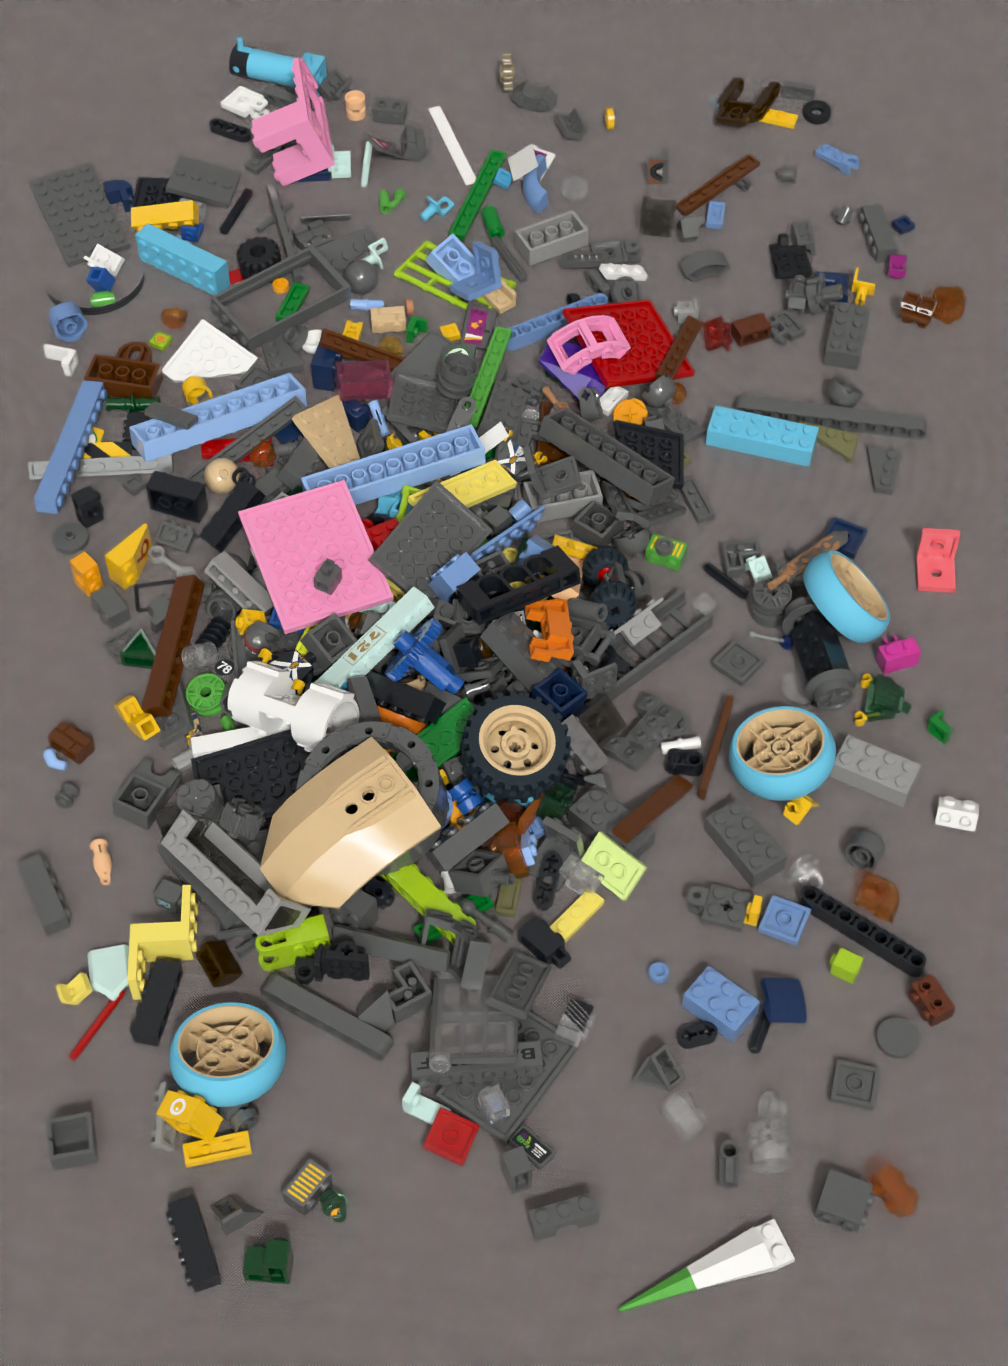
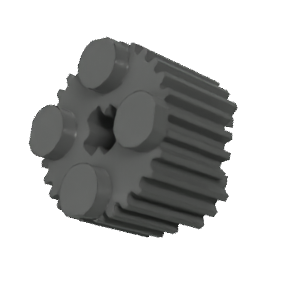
M233 797L232 802L229 801L225 804L218 825L228 831L227 835L229 837L237 839L239 836H242L249 840H255L261 827L265 810L258 805L254 808L249 804H245L246 800Z

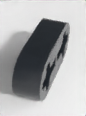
M710 1022L684 1027L678 1033V1044L685 1049L711 1044L717 1038V1027ZM708 1030V1032L711 1033V1036L704 1034V1031ZM684 1035H688V1037L691 1038V1041H687V1039L684 1038Z

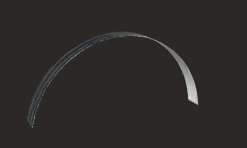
M144 272L136 288L127 296L104 306L79 307L83 315H99L112 312L131 302L143 287L145 280ZM45 287L48 297L55 305L63 303L54 298Z

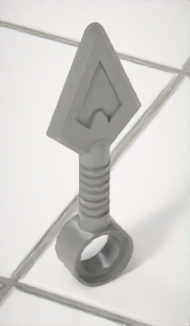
M155 545L148 550L149 560L152 563L165 564L176 572V577L195 574L201 580L193 566L181 567L166 557L163 547ZM155 552H160L162 554L159 557L152 556V554Z

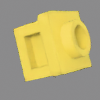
M79 973L67 985L60 983L56 985L60 1001L71 1005H78L93 991L86 973Z

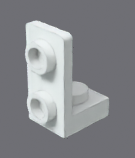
M44 344L43 348L46 358L62 361L61 366L64 374L71 377L79 363L77 351Z

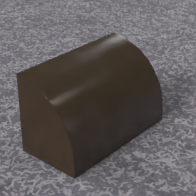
M225 941L205 942L195 955L213 988L228 985L243 974Z

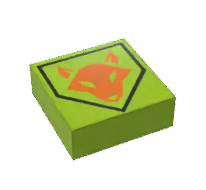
M157 331L149 341V346L165 351L173 341V337Z

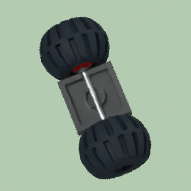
M600 546L598 549L590 551L585 557L582 566L583 576L586 582L594 588L590 601L603 603L607 606L608 615L604 621L607 626L616 627L617 624L621 626L632 618L637 606L635 593L626 585L625 577L627 575H624L623 572L629 569L628 561L617 548ZM602 608L599 609L598 615L602 613Z

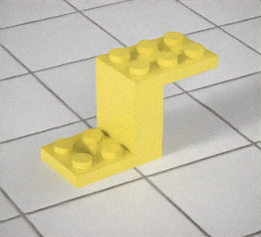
M182 885L181 922L130 924L127 981L133 1000L142 999V991L146 984V980L143 979V973L147 972V962H156L157 958L168 961L194 960V952L198 950L195 934L198 933L196 915H199V905L196 903V893H192L191 885Z

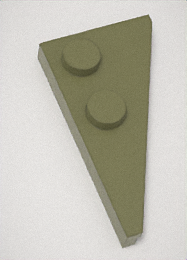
M803 421L798 422L819 427L817 442L830 449L834 454H841L846 458V462L851 463L859 434Z

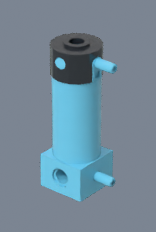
M237 37V44L233 47L229 59V70L232 75L272 82L292 88L297 87L293 80L295 75L291 68L293 67L292 59L296 57L243 45V38ZM305 52L302 58L319 86L327 76L326 57ZM316 89L319 96L321 92L318 89Z

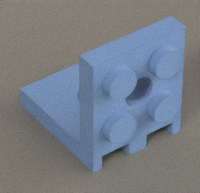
M480 241L472 243L476 274L449 285L452 293L467 301H472L502 287L501 270L498 261L499 254L496 249Z

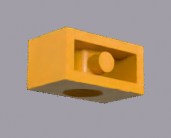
M85 551L69 561L75 584L88 597L91 593L103 588L98 564Z

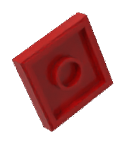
M440 1107L422 1148L463 1166L480 1126Z

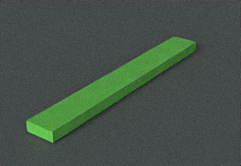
M495 327L469 396L476 402V409L468 425L472 424L473 427H478L511 339L512 329ZM469 403L466 404V408H470Z

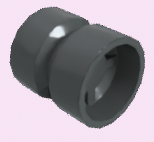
M249 1102L238 1106L219 1108L224 1118L230 1121V1126L235 1133L251 1130L260 1120L255 1109L249 1106Z

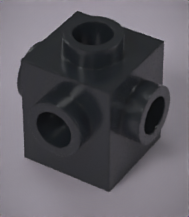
M373 877L363 890L365 893L376 898L377 910L380 908L384 911L395 900L393 886L385 880L380 882Z

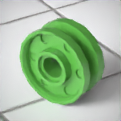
M206 673L193 678L186 689V699L193 711H197L198 715L204 717L216 716L223 710L220 706V701L225 684L215 674Z

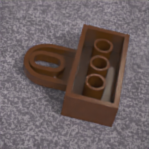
M133 341L122 345L116 357L94 354L84 380L104 382L107 396L130 398L131 393H134L135 398H156L163 381V372L160 363L151 362L152 352L150 347L143 342ZM133 352H140L137 359H130Z

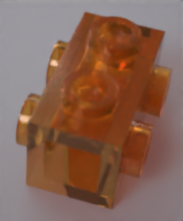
M890 1163L873 1175L871 1184H873L872 1190L877 1196H881L891 1214H895L899 1219L904 1215L909 1217L917 1210L918 1193L912 1186L906 1183L899 1169H895Z

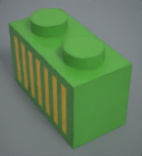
M653 533L646 548L645 561L680 571L687 556L688 544L668 538L674 543L673 553L669 556H661L656 553L655 544L658 539L667 537Z

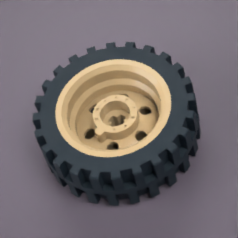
M510 691L509 696H503V693H498L494 700H491L490 697L486 698L482 707L478 704L474 708L473 715H469L464 727L459 751L461 752V765L465 764L464 773L466 777L472 776L471 784L474 787L478 785L482 787L481 793L485 796L488 793L495 795L493 800L500 801V798H505L507 803L513 804L514 800L520 799L522 804L527 803L530 797H533L534 800L540 799L542 792L548 794L553 785H557L561 775H563L571 749H569L571 738L567 736V724H561L562 715L560 713L555 715L553 712L554 706L550 703L547 706L541 703L542 698L538 696L536 700L529 698L530 693L524 692L523 696H517L516 691ZM505 731V734L501 736L498 732ZM536 744L538 746V749L535 750L532 748V746ZM508 762L510 763V768H505L504 765Z

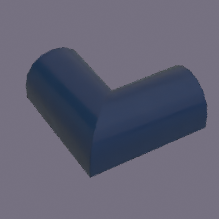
M816 271L815 277H819V273L822 272L825 274L826 286L841 284L843 298L833 300V302L848 303L849 274Z

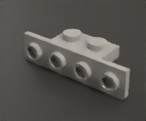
M663 597L657 601L655 598L646 604V609L643 611L641 608L638 609L631 620L627 623L624 622L621 626L618 625L619 628L617 630L611 629L609 631H612L616 636L621 633L629 645L633 647L662 625L651 610L664 601Z

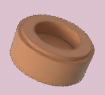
M411 298L404 299L406 316L413 315L414 313L413 300Z

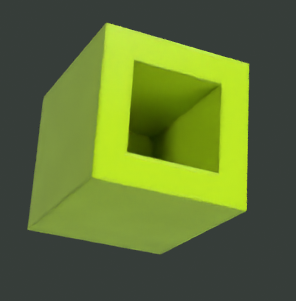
M840 948L838 954L833 953L829 965L832 966L830 974L853 984L861 970L864 958L844 948Z

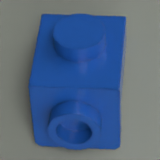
M201 223L193 227L182 225V239L198 242L204 230V225Z

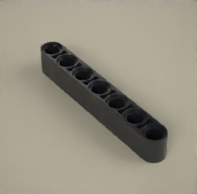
M807 885L802 888L799 905L810 908L812 916L911 977L922 975L927 959L921 951L817 887Z

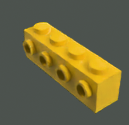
M190 200L131 208V227L137 232L147 223L161 230L165 228L178 229L182 225L193 227L199 224V205Z

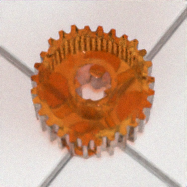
M940 285L937 287L932 299L938 300L933 317H936L939 321L942 320L944 324H952L955 320L961 319L967 301L965 294H963L964 289L958 286H953L952 288L945 286L944 288V286Z

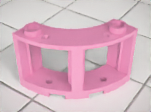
M605 315L591 316L574 321L555 331L547 340L561 369L573 375L586 365L592 363L594 358L620 359L631 348L615 318ZM591 331H602L607 341L597 343ZM581 334L587 347L569 358L562 345L571 338Z

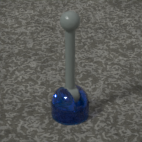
M753 630L748 634L751 638L758 637L779 642L783 649L789 651L792 650L794 644L791 635H784L779 639L758 634Z

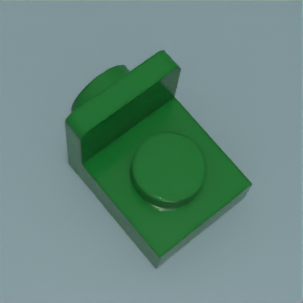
M411 316L406 329V342L413 343L415 337H418L419 332L427 333V319Z
M940 710L937 714L933 713L929 717L927 731L945 745L950 740L953 729L946 722H943L945 711Z

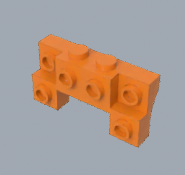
M560 598L540 600L525 606L526 619L541 622L542 639L533 637L529 644L530 659L549 662L551 657L570 661L574 654V635L571 634L572 622L569 618L567 600Z

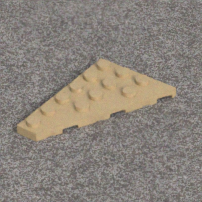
M339 395L292 417L291 420L329 469L360 459Z

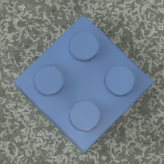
M772 895L759 925L758 932L797 946L810 916L811 909Z

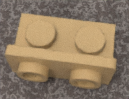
M501 279V288L481 296L499 314L515 307L517 298L516 292L503 279Z

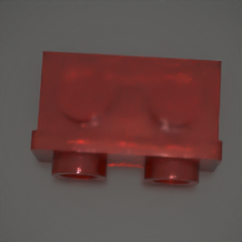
M722 316L704 322L703 330L707 351L709 352L723 346L727 352L731 351L730 344H732V339L729 331H731L729 323L725 322Z

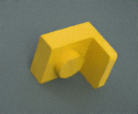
M242 609L235 620V626L238 628L239 635H244L246 629L256 621L266 623L264 611Z
M755 895L753 902L748 903L744 924L757 926L763 897Z

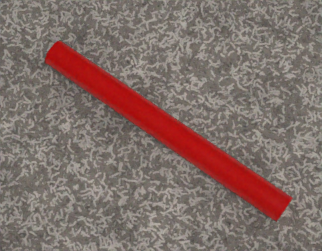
M123 991L119 993V997L115 1001H109L69 1054L68 1057L71 1060L76 1061L124 997L125 993Z

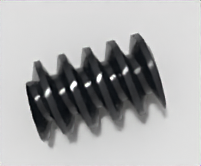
M220 617L212 618L211 623L208 624L203 634L195 642V649L202 656L213 659L214 654L219 651L218 648H221L222 643L226 641V637L230 636L229 630L231 625Z

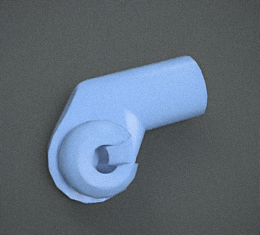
M54 748L46 749L43 753V758L47 766L66 771L68 762L57 759Z

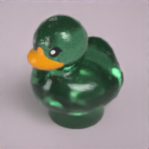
M334 1189L323 1193L320 1197L323 1214L327 1217H332L336 1223L344 1222L347 1218V1198L343 1194L336 1193Z

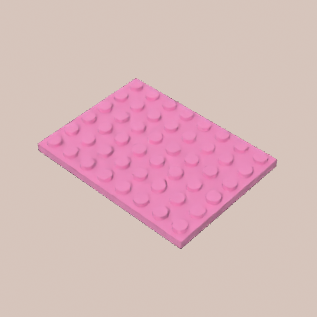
M345 480L238 511L240 521L284 634L320 624L334 613L338 617H342L394 601L385 575L368 561L374 553V549ZM327 558L333 560L342 569V580L332 595L317 590L314 587V576Z

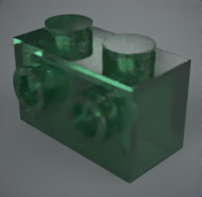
M558 782L557 785H554L550 791L543 795L536 815L542 820L546 816L551 819L557 818L561 820L565 813H568V809L574 804L572 799L576 791Z

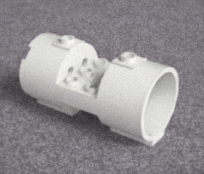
M261 661L247 662V666L242 669L243 673L239 679H234L228 695V710H231L233 715L231 718L233 720L249 725L250 728L257 730V733L261 735L277 732L283 723L290 724L293 739L297 742V745L304 747V750L307 752H312L322 740L337 730L340 732L347 729L346 726L359 722V708L354 700V693L325 683H311L310 689L302 696L297 695L295 689H291L293 681L289 677L290 671Z

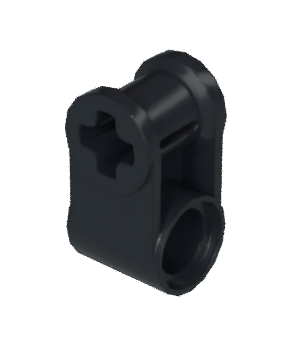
M675 748L668 750V763L665 765L667 773L696 777L703 772V756L700 752Z

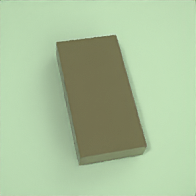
M515 878V883L512 886H500L495 915L516 917L523 879Z

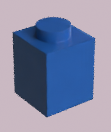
M92 267L86 281L95 292L107 290L110 292L115 278L106 268Z

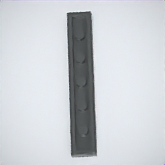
M341 924L334 925L333 944L352 941L356 944L358 952L403 963L412 961L416 966L446 973L449 971V950Z

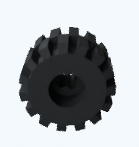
M256 236L252 240L249 238L246 240V243H241L240 248L237 249V260L243 279H247L282 261L278 244L273 239L268 240L264 236L262 238Z

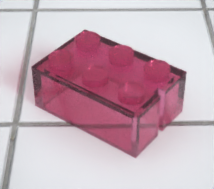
M388 360L337 362L335 364V382L340 401L391 398L393 378Z

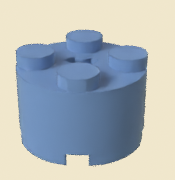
M73 301L60 303L50 308L49 324L58 339H62L65 342H73L83 336L82 333L87 330L88 324L82 311Z

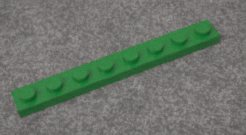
M491 149L449 231V236L454 234L459 240L465 241L493 185L496 173L506 159V152Z

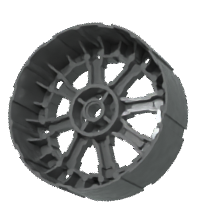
M371 721L346 726L347 729L340 732L337 730L313 749L305 761L304 769L300 771L296 791L338 758L372 737L383 749H392L398 753L395 762L404 773L412 766L415 767L419 781L414 782L413 785L441 825V829L445 825L448 813V795L437 764L426 744L414 733L401 726L398 728L391 723ZM367 793L363 799L370 801L369 798L374 796V794ZM349 805L346 808L348 814H354L358 810L356 805ZM441 829L405 852L377 875L399 871L400 868L410 866L418 861L435 844L441 834Z

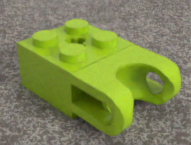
M323 914L304 919L299 927L257 936L255 946L259 953V965L264 971H273L295 965L296 957L314 959L315 949H319V944H323V947L330 945ZM265 941H268L272 944L268 947L261 946V944ZM274 956V960L271 963L264 962L267 957Z

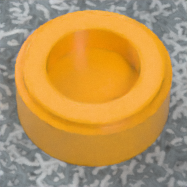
M285 278L275 279L272 283L273 291L278 294L286 293L289 290V281Z

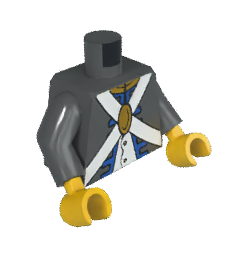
M509 430V433H508L509 436H508L507 438H509V437H511V436L513 435V431H512V430ZM505 438L497 444L494 460L516 482L529 479L530 476L522 447L511 439L508 441ZM536 452L534 455L539 466H541L540 463L547 461V456H543L540 460L542 452Z

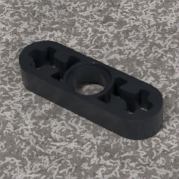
M214 118L209 122L210 131L214 134L241 143H247L251 140L250 129L219 118Z
M549 852L544 856L534 894V903L542 911L550 909L554 902L563 865L562 858L557 852ZM555 858L558 863L553 864L552 872L550 871L551 865L548 861H552ZM547 876L554 878V882L550 886L543 884V879ZM543 890L547 891L546 898L548 902H544V904L541 905L539 899H543Z

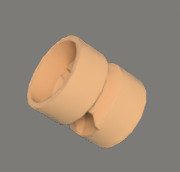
M353 90L345 95L346 116L349 120L359 121L366 117V102L363 92Z

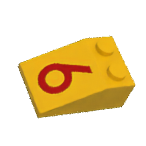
M146 523L104 555L110 579L125 590L139 579L149 557L148 550L152 547Z

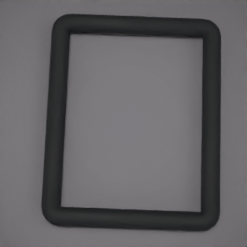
M175 580L135 585L136 611H149L148 607H139L138 588L173 584Z

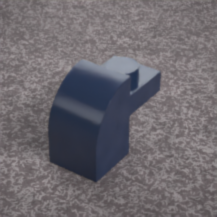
M119 179L103 182L105 195L110 205L122 202L125 212L131 211L130 204H132L134 197L131 184Z

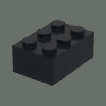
M154 471L146 485L150 510L200 524L209 508L205 484L190 481L165 472Z

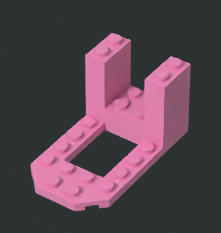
M300 57L292 59L293 67H291L295 75L293 80L297 86L295 87L298 96L296 98L297 102L252 120L253 127L251 131L254 136L252 140L255 147L259 148L262 153L295 139L298 143L273 154L274 177L276 181H280L282 186L335 165L325 103L322 96H318L316 89L319 87L304 59H300ZM310 98L312 100V106L315 110L313 112L311 110Z

